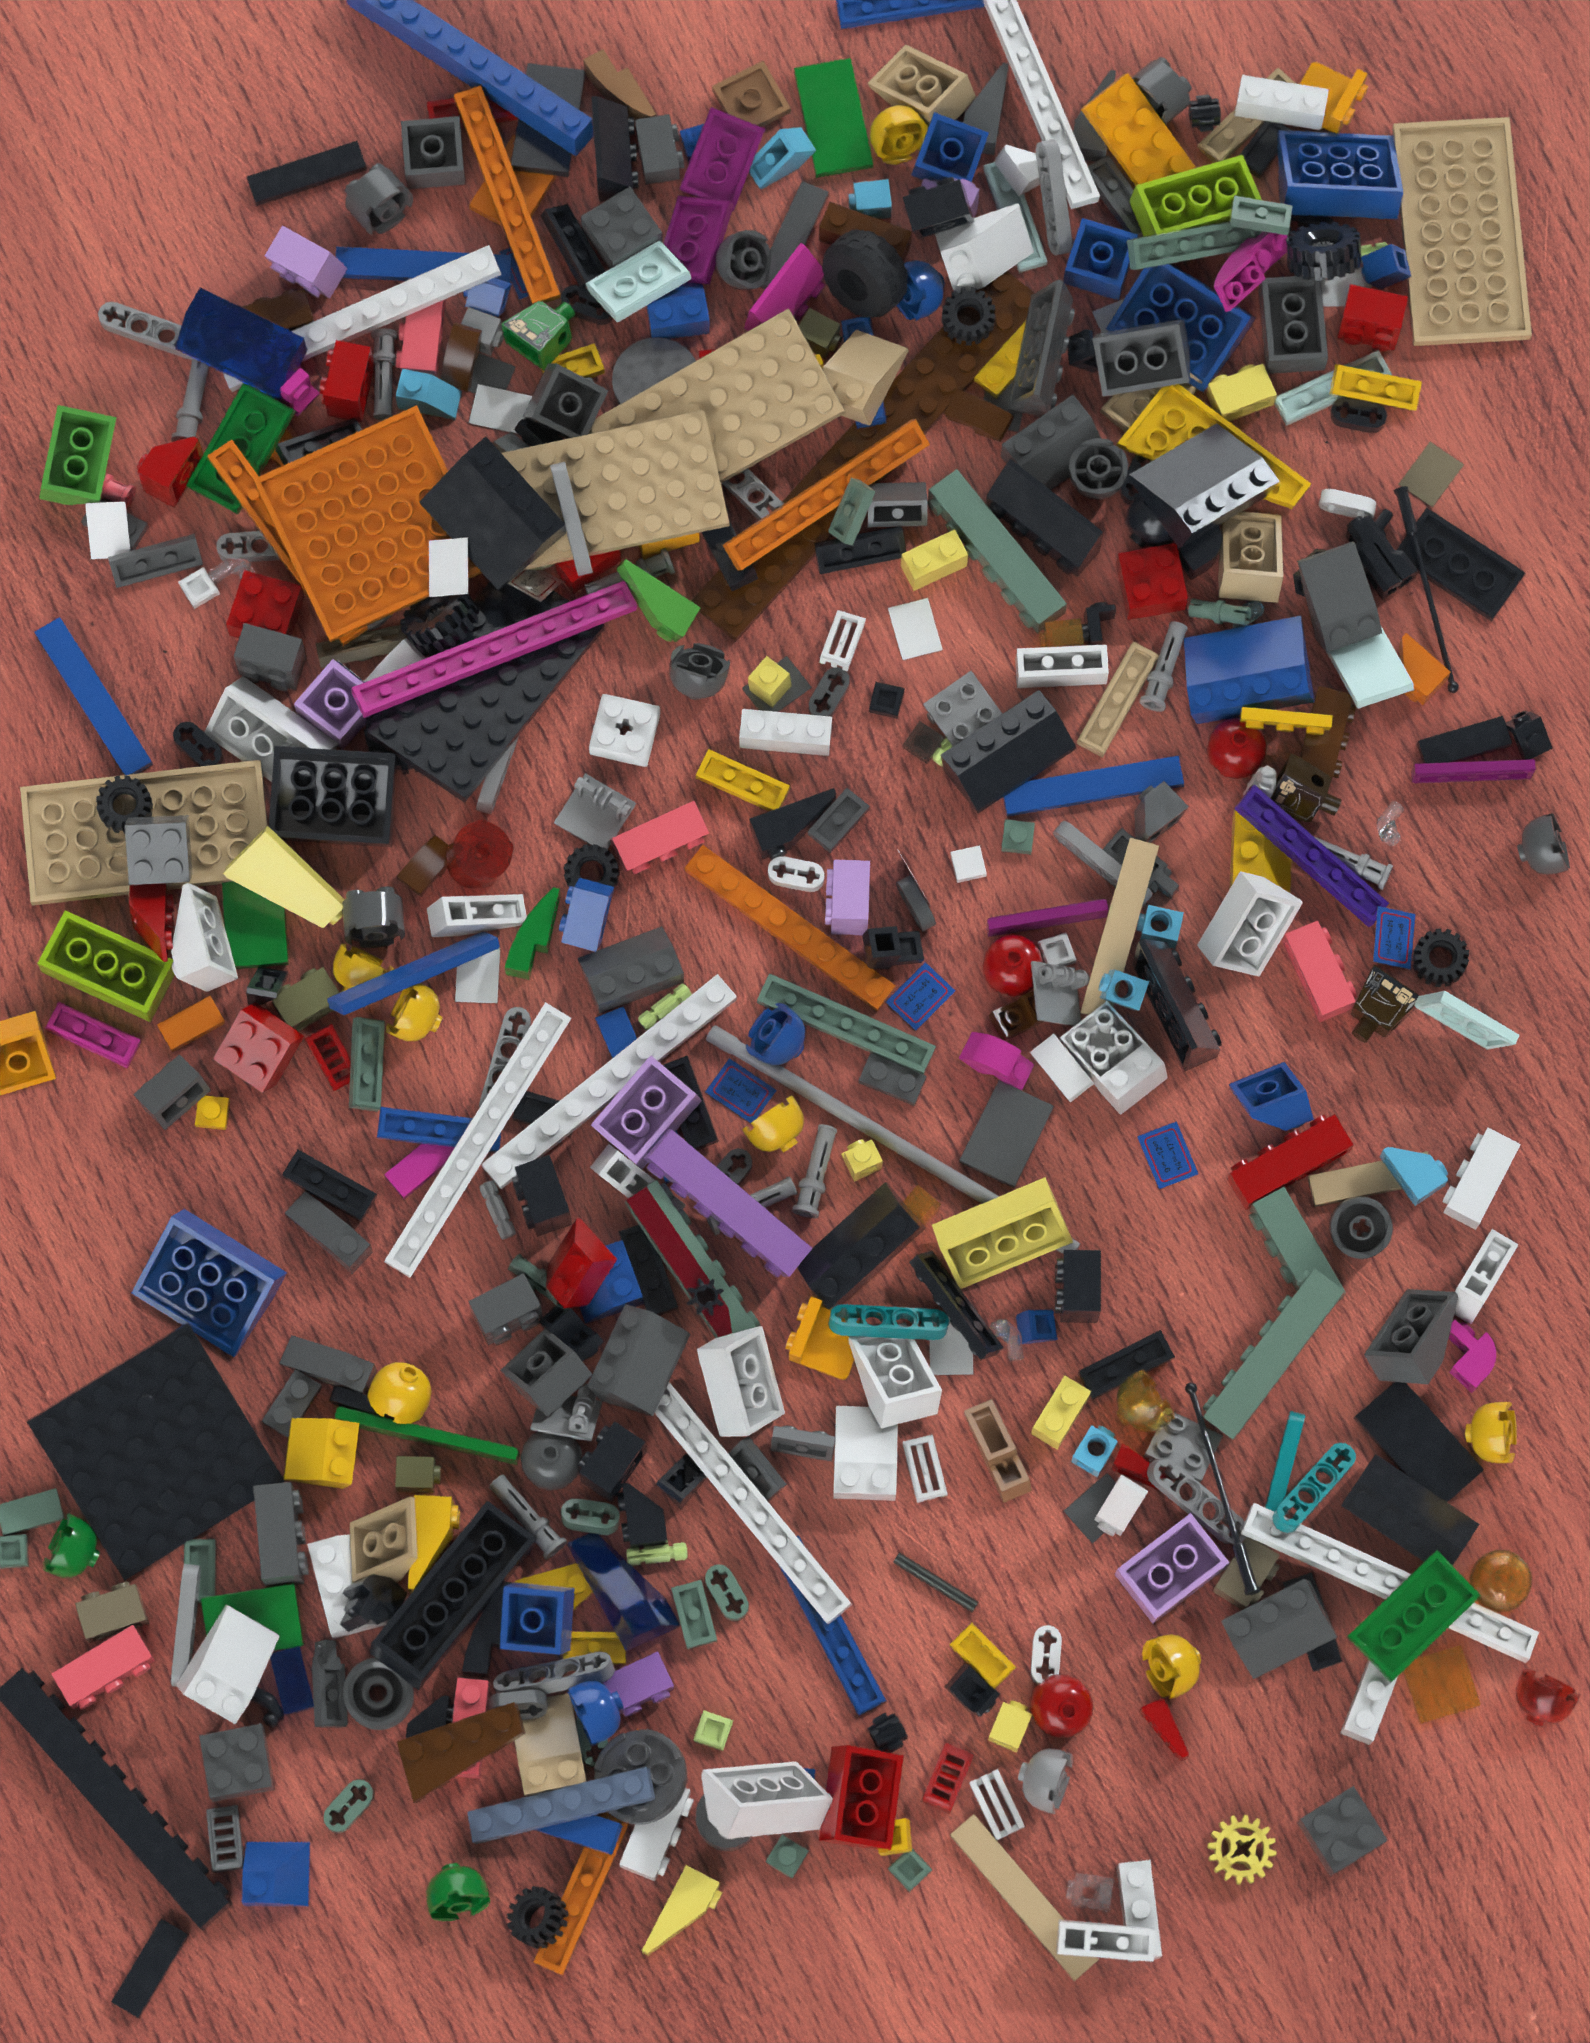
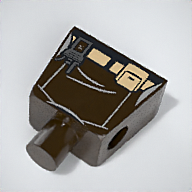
M1292 753L1276 777V786L1270 798L1292 818L1304 822H1311L1319 809L1335 816L1342 799L1328 794L1332 780L1330 775Z
M1374 964L1351 1012V1015L1359 1020L1352 1031L1353 1036L1364 1043H1367L1374 1031L1386 1038L1416 1009L1414 1005L1420 995Z

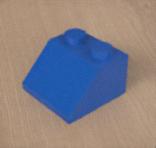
M934 112L911 176L922 180L925 178L930 181H940L953 177L957 180L965 179L972 182L989 132Z
M686 282L646 306L651 338L676 339L710 333V320L703 284Z
M623 1240L606 1245L617 1258V1261L589 1305L579 1306L585 1324L620 1313L625 1304L634 1307L644 1304L643 1296Z

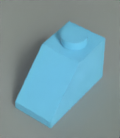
M801 127L780 129L755 155L749 173L758 187L763 189L799 169L816 149Z
M402 369L396 392L398 409L407 410L417 405L422 414L456 420L462 391L431 374Z
M1387 1147L1379 1156L1414 1206L1439 1191L1448 1182L1446 1177L1448 1172L1440 1160L1435 1161L1429 1154Z

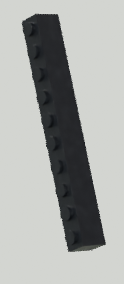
M21 1668L0 1687V1701L197 1926L204 1931L231 1906V1903L227 1900L231 1894L219 1880L215 1884L209 1880L206 1874L210 1870L198 1857L193 1861L185 1851L190 1847L178 1834L172 1837L165 1830L168 1822L157 1810L152 1814L144 1806L148 1800L136 1786L132 1790L128 1788L123 1782L127 1776L117 1764L114 1763L110 1767L103 1757L107 1753L95 1740L89 1743L82 1734L86 1729L75 1717L69 1720L62 1713V1710L66 1707L54 1693L50 1697L47 1696L41 1689L45 1683L36 1672L32 1670L28 1674Z

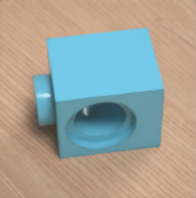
M889 179L854 183L853 193L848 194L849 209L877 219L891 218L892 203Z
M1148 905L1146 914L1140 913L1136 931L1142 932L1140 940L1148 939L1167 942L1170 948L1175 949L1184 913ZM1162 921L1167 929L1162 932L1155 931L1151 927V923Z
M1110 969L1109 973H1104L1098 988L1099 991H1102L1100 998L1132 1010H1140L1149 981ZM1120 980L1125 981L1128 985V993L1122 998L1115 992V986Z
M1091 1425L1074 1453L1071 1462L1098 1478L1117 1446L1118 1441L1114 1439L1115 1434L1103 1426L1095 1428ZM1092 1442H1099L1104 1447V1453L1100 1456H1094L1089 1453L1087 1446Z

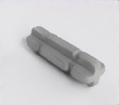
M492 1180L483 1183L479 1187L483 1199H486L485 1202L494 1224L498 1225L496 1228L500 1238L503 1240L516 1234L512 1221H509L510 1216L501 1195H498L499 1192L495 1182Z

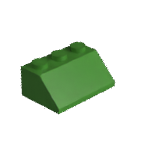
M61 405L57 406L39 499L65 505L100 502L116 417Z

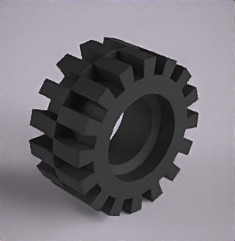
M966 287L961 288L960 293H957L956 290L952 292L951 298L947 297L945 305H943L942 323L944 332L948 331V337L951 340L954 337L957 338L956 343L961 344L962 340L966 341V345H971L972 341L979 344L982 338L986 340L989 337V332H992L995 323V305H992L990 296L986 298L985 292L982 290L979 294L976 293V288L971 287V292H966ZM972 307L979 312L980 319L974 325H963L957 318L958 312L962 308Z
M127 775L124 776V779L116 776L113 782L107 780L105 782L106 787L103 788L101 786L99 789L100 795L96 796V808L102 822H104L108 829L112 828L116 833L123 831L124 834L125 823L128 818L151 817V809H153L151 796L144 783L141 784L137 778L132 780ZM124 794L132 796L136 800V807L130 814L120 815L113 810V803L118 796Z
M586 844L579 849L573 850L574 853L572 855L569 854L567 857V863L564 865V878L568 887L575 886L578 879L581 878V867L588 861H596L603 867V876L598 883L612 887L617 886L619 882L618 876H620L618 863L606 848L596 844Z
M1440 928L1436 929L1433 933L1431 931L1427 932L1424 937L1422 936L1419 939L1412 956V961H1414L1413 968L1414 971L1417 970L1419 972L1417 976L1420 979H1426V984L1430 985L1432 982L1435 983V987H1441L1442 984H1445L1446 987L1450 986L1453 981L1457 982L1461 975H1463L1469 962V950H1466L1467 944L1465 940L1460 941L1461 936L1458 933L1454 936L1450 934L1452 930L1446 929L1445 932H1441ZM1438 947L1447 949L1452 955L1451 965L1446 968L1435 967L1430 962V952Z
M532 1886L531 1890L528 1888L523 1889L524 1896L517 1894L514 1897L518 1901L516 1905L513 1903L509 1905L513 1912L507 1913V1919L512 1921L507 1923V1927L512 1930L511 1934L513 1937L526 1945L539 1949V1946L543 1949L547 1948L548 1942L552 1945L557 1942L555 1939L556 1935L562 1937L564 1934L560 1928L561 1926L567 1927L568 1924L563 1919V1917H569L568 1911L564 1909L567 1906L561 1900L562 1898L543 1887ZM543 1906L545 1913L541 1923L537 1927L531 1928L530 1923L534 1912Z

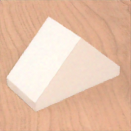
M1005 145L996 157L995 165L1017 195L1020 196L1040 185L1036 153Z

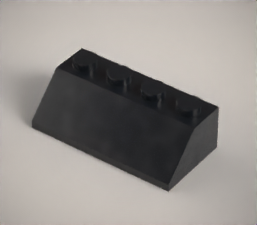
M1010 459L988 492L986 505L999 520L1002 518L1008 522L1011 530L1021 538L1025 536L1032 541L1034 548L1044 556L1048 554L1056 560V565L1067 574L1071 572L1078 577L1100 552L1103 531Z
M1038 690L942 753L941 760L946 775L974 810L980 813L1074 751L1076 745L1057 711L1041 691Z
M885 1182L818 1242L797 1268L809 1288L822 1300V1303L829 1310H832L833 1307L847 1301L921 1234L926 1227L889 1184Z
M1376 1454L1341 1504L1342 1507L1423 1562L1438 1550L1453 1566L1480 1525Z

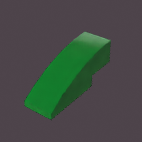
M553 887L537 903L521 925L504 967L506 975L530 980L536 951L548 954L561 897L560 888Z

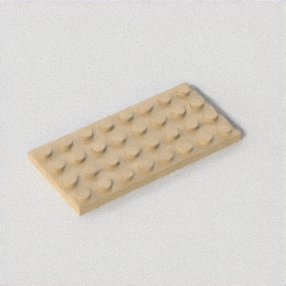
M1510 117L1393 124V139L1403 186V196L1400 205L1403 245L1412 276L1407 278L1413 346L1530 340L1532 332Z
M787 309L595 418L588 434L704 410L720 483H723L846 412L794 316Z
M704 410L502 453L563 522L550 465L565 462L589 556L730 526ZM567 532L524 570L573 560Z
M261 760L127 775L132 780L134 778L139 779L140 783H144L147 787L153 803L151 817L189 815L193 875L190 882L166 883L167 890L182 889V886L186 883L199 887L232 881L223 874L225 868L268 826ZM116 776L20 787L30 903L32 906L129 895L130 885L128 880L125 834L123 831L116 833L112 828L108 829L104 822H102L96 808V796L100 795V787L105 788V782L107 780L115 781L114 777ZM126 794L118 796L113 803V810L120 815L130 814L136 807V800Z

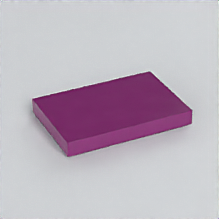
M710 107L679 190L697 198L731 201L734 205L733 212L765 128Z
M687 196L677 197L663 244L690 272L691 280L687 282L710 285L716 265V254L720 244L723 242L734 207L731 201Z

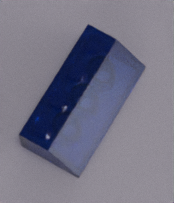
M201 287L185 313L175 347L176 350L278 400L282 397L280 388L297 371L308 351L304 337Z

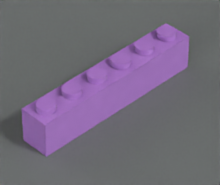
M667 1130L644 1157V1160L649 1163L647 1169L659 1179L663 1176L673 1183L670 1188L683 1199L686 1196L696 1203L694 1208L707 1219L711 1215L719 1222L717 1228L729 1238L737 1237L743 1242L740 1247L753 1258L757 1255L766 1262L764 1267L775 1277L778 1278L780 1275L790 1277L812 1250L811 1246L673 1130Z

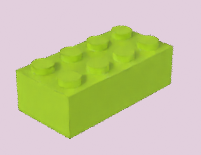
M1243 155L1136 185L1129 203L1143 236L1146 237L1228 222L1231 218L1234 196L1262 200Z
M66 910L37 963L42 973L150 1023L175 976L172 970L173 959L168 957V962H163L153 950Z

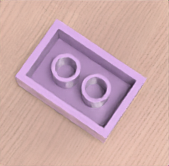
M650 1056L592 1122L591 1126L640 1169H643L648 1163L644 1160V1157L667 1130L675 1132L702 1100L654 1057Z
M1190 1513L1116 1570L1115 1576L1152 1624H1154L1226 1569L1230 1562Z

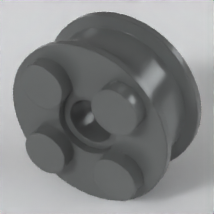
M370 1658L360 1662L349 1672L343 1687V1699L350 1715L360 1725L373 1730H385L398 1725L407 1717L413 1705L414 1689L412 1685L378 1659ZM376 1686H383L387 1689V1696L382 1701H373L370 1698L371 1690Z

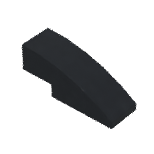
M505 1582L483 1610L472 1632L462 1668L463 1675L489 1678L492 1648H500L503 1588L512 1582Z

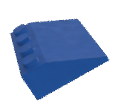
M1278 130L1279 199L1281 204L1293 205L1291 215L1377 219L1398 218L1403 196V186L1393 136Z
M1172 263L1143 268L1106 327V330L1115 331L1184 319L1189 344L1190 373L1202 381L1201 384L1190 377V382L1188 383L1204 393L1208 388V384L1216 377L1241 343L1256 317L1237 305L1231 311L1226 312L1216 291Z
M1301 616L1184 638L1188 699L1191 716L1197 724L1239 717L1242 707L1276 710L1315 702Z
M183 1209L171 1216L131 1293L181 1325L188 1322L194 1333L235 1357L272 1302L287 1272L191 1212Z

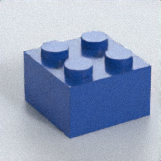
M1082 218L1065 268L1064 283L1119 300L1130 268L1127 240L1138 238V234Z
M515 1582L504 1586L500 1649L558 1655L571 1651L574 1588Z

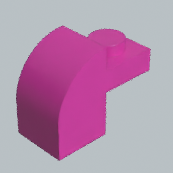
M284 363L265 382L267 393L273 399L296 411L294 415L299 416L320 395L311 386L310 377L303 369L299 368L297 371H294L287 363Z
M977 1032L971 1033L959 1056L960 1060L978 1073L994 1075L1002 1082L1021 1091L1035 1065L1020 1054L1021 1050L995 1036Z
M1454 1320L1448 1339L1464 1355L1452 1367L1449 1373L1467 1390L1473 1393L1487 1378L1495 1365V1344L1487 1332L1477 1340L1474 1337L1476 1335L1469 1325Z

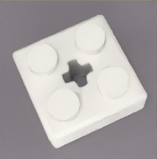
M603 694L589 744L590 755L647 767L660 718V707ZM624 725L629 726L631 731H627L626 735H621L618 728H622Z

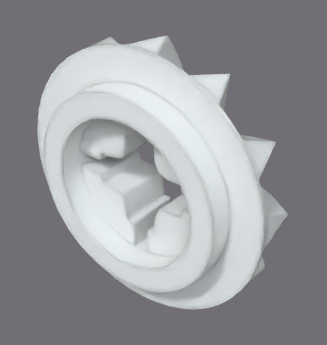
M1269 766L1260 767L1256 774L1252 775L1250 782L1247 783V788L1243 795L1251 786L1256 785L1271 798L1276 786L1275 769Z

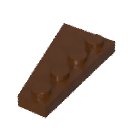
M512 1702L397 1741L413 1802H420L426 1798V1795L448 1784L457 1775L468 1771L482 1759L493 1755L526 1734L518 1704Z

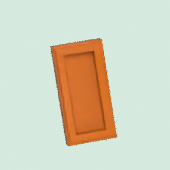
M208 996L158 1023L157 1026L170 1050L174 1052L226 1023L212 997Z

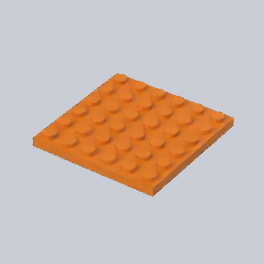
M417 405L253 479L329 642L428 598L429 541L451 539L419 503L448 470ZM468 558V579L482 572Z

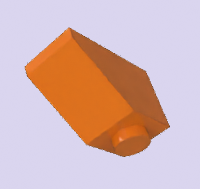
M1405 633L1399 644V658L1414 684V690L1405 693V695L1413 702L1418 701L1424 706L1447 682L1451 672L1409 634Z

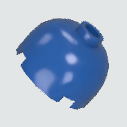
M920 260L904 263L908 273L907 292L896 305L906 319L912 320L915 318V321L933 314L938 309L943 300L945 287L943 276L932 265Z
M776 1003L775 1005L778 1008H775L773 1011L769 1008L764 1010L755 1020L748 1034V1037L752 1039L751 1047L746 1044L748 1053L757 1060L769 1065L785 1064L798 1057L804 1049L805 1026L800 1016L782 1003Z
M587 1681L568 1688L570 1700L578 1719H580L584 1727L583 1730L591 1746L611 1737L617 1731L621 1722L619 1710L624 1708L618 1692L611 1693L605 1684L598 1681Z

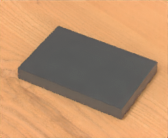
M999 1080L959 1163L1015 1188L1054 1106Z

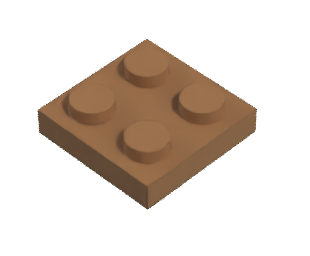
M764 61L712 86V91L725 113L757 126L763 127L791 113V107Z

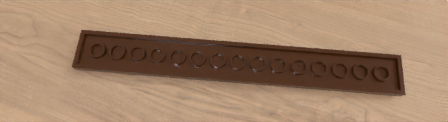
M1008 271L985 287L977 289L976 293L979 294L981 290L984 291L985 297L990 296L992 305H995V323L992 332H989V337L986 340L982 338L979 344L972 341L971 345H966V341L963 340L961 344L956 343L957 338L954 337L951 340L948 337V331L944 332L942 327L893 380L883 400L887 423L857 428L855 422L782 502L785 504L911 419H916L925 435L944 415L957 389L966 391L974 382L975 376L1023 325L1027 319L1031 296L1035 293ZM965 307L958 312L957 318L963 325L971 326L979 321L980 314L972 307ZM891 470L890 472H888L887 474H885L884 476H882L881 478H879L878 480H876V481L873 482V483H882L883 480H884L893 470ZM839 506L753 562L752 566L757 573V580L731 591L721 570H719L691 602L701 607L699 612L736 642L816 555L814 543L830 540L833 535L828 530Z

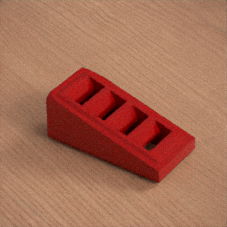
M332 1023L304 1038L307 1047L333 1092L349 1084L350 1073L336 1081L332 1076L345 1068H348L350 1071L351 1058ZM330 1036L331 1042L317 1048L316 1042ZM335 1046L338 1052L323 1059L321 1053ZM342 1057L344 1062L329 1070L327 1064Z
M1122 1443L1112 1466V1471L1159 1490L1148 1479L1147 1469L1150 1463ZM1161 1473V1476L1159 1478L1161 1479L1168 1477Z
M1161 1698L1141 1707L1139 1710L1141 1715L1180 1761L1186 1760L1189 1752L1165 1699Z
M945 1743L921 1802L951 1813L974 1754ZM947 1754L964 1760V1765L960 1766L946 1760ZM944 1765L960 1772L959 1777L941 1771L942 1766ZM941 1777L955 1783L954 1789L936 1782L937 1778ZM933 1788L950 1794L949 1800L932 1794Z

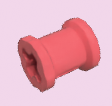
M106 474L100 499L106 498L112 502H126L127 509L134 498L136 487L132 484L127 486L114 480L112 475Z

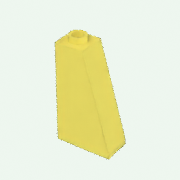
M266 826L223 872L228 879L322 928L329 922L332 925L336 924L343 916L342 902L345 899L269 826Z

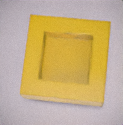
M204 1096L197 1103L195 1126L226 1130L230 1099L215 1096Z
M906 1818L895 1820L892 1849H878V1854L882 1856L912 1852L910 1820Z

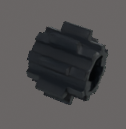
M1210 95L1196 96L1195 101H1190L1188 110L1190 126L1192 128H1198L1200 132L1213 131V126L1220 125L1221 114L1217 98L1211 99Z
M699 1278L697 1279V1289H687V1292L693 1296L686 1304H694L697 1307V1316L702 1310H706L712 1316L713 1305L723 1306V1302L718 1299V1295L724 1289L716 1290L713 1287L715 1279L704 1285V1282ZM707 1289L713 1295V1302L708 1301L705 1305H702L697 1299V1293H703Z
M883 1713L873 1719V1725L868 1727V1732L879 1751L885 1752L888 1750L889 1753H892L903 1747L902 1741L906 1740L908 1735L895 1713L889 1716Z

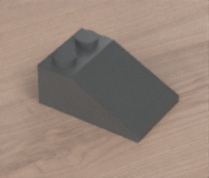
M1354 542L1297 561L1315 640L1327 653L1382 634L1377 606Z
M1406 1290L1364 1354L1379 1381L1416 1384L1430 1383L1443 1363L1458 1300L1456 1292Z

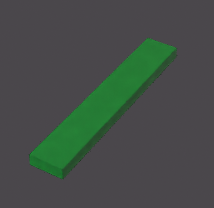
M343 1407L337 1408L334 1417L336 1420L359 1423V1429L517 1465L520 1455L516 1447L412 1423L398 1424L393 1422L394 1419Z

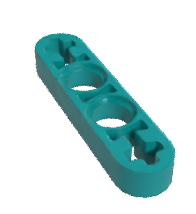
M841 1304L833 1307L831 1310L828 1325L832 1332L842 1336L940 1340L947 1334L950 1320L945 1312L938 1309ZM874 1317L879 1319L882 1324L873 1326L868 1324L866 1319ZM907 1319L912 1323V1326L902 1327L896 1321Z
M1290 1411L1265 1504V1508L1273 1512L1285 1499L1305 1420V1414Z
M1346 1443L1334 1444L1279 1504L1272 1519L1278 1530L1285 1533L1297 1530L1348 1473L1356 1461V1454L1351 1446ZM1342 1455L1345 1459L1335 1468L1332 1465L1333 1462ZM1316 1473H1326L1330 1477V1483L1323 1484L1319 1482L1316 1478ZM1298 1492H1308L1312 1496L1313 1502L1309 1504L1304 1503L1299 1498ZM1294 1507V1509L1297 1511L1294 1514V1516L1287 1521L1284 1518V1515H1287L1290 1512V1510Z

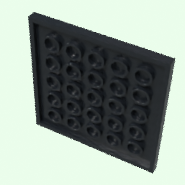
M188 1322L26 1421L124 1581L182 1546L186 1541H190L255 1500L253 1486L285 1482Z

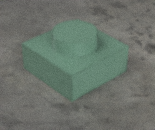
M1005 819L1001 851L1031 855L1035 823Z
M781 1835L765 1863L793 1879L809 1851L786 1836Z

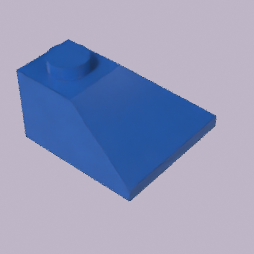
M1285 1062L1229 1084L1233 1094L1253 1119L1285 1131L1301 1127L1304 1123L1314 1120L1306 1089Z
M246 1842L242 1879V1904L245 1906H309L310 1842Z

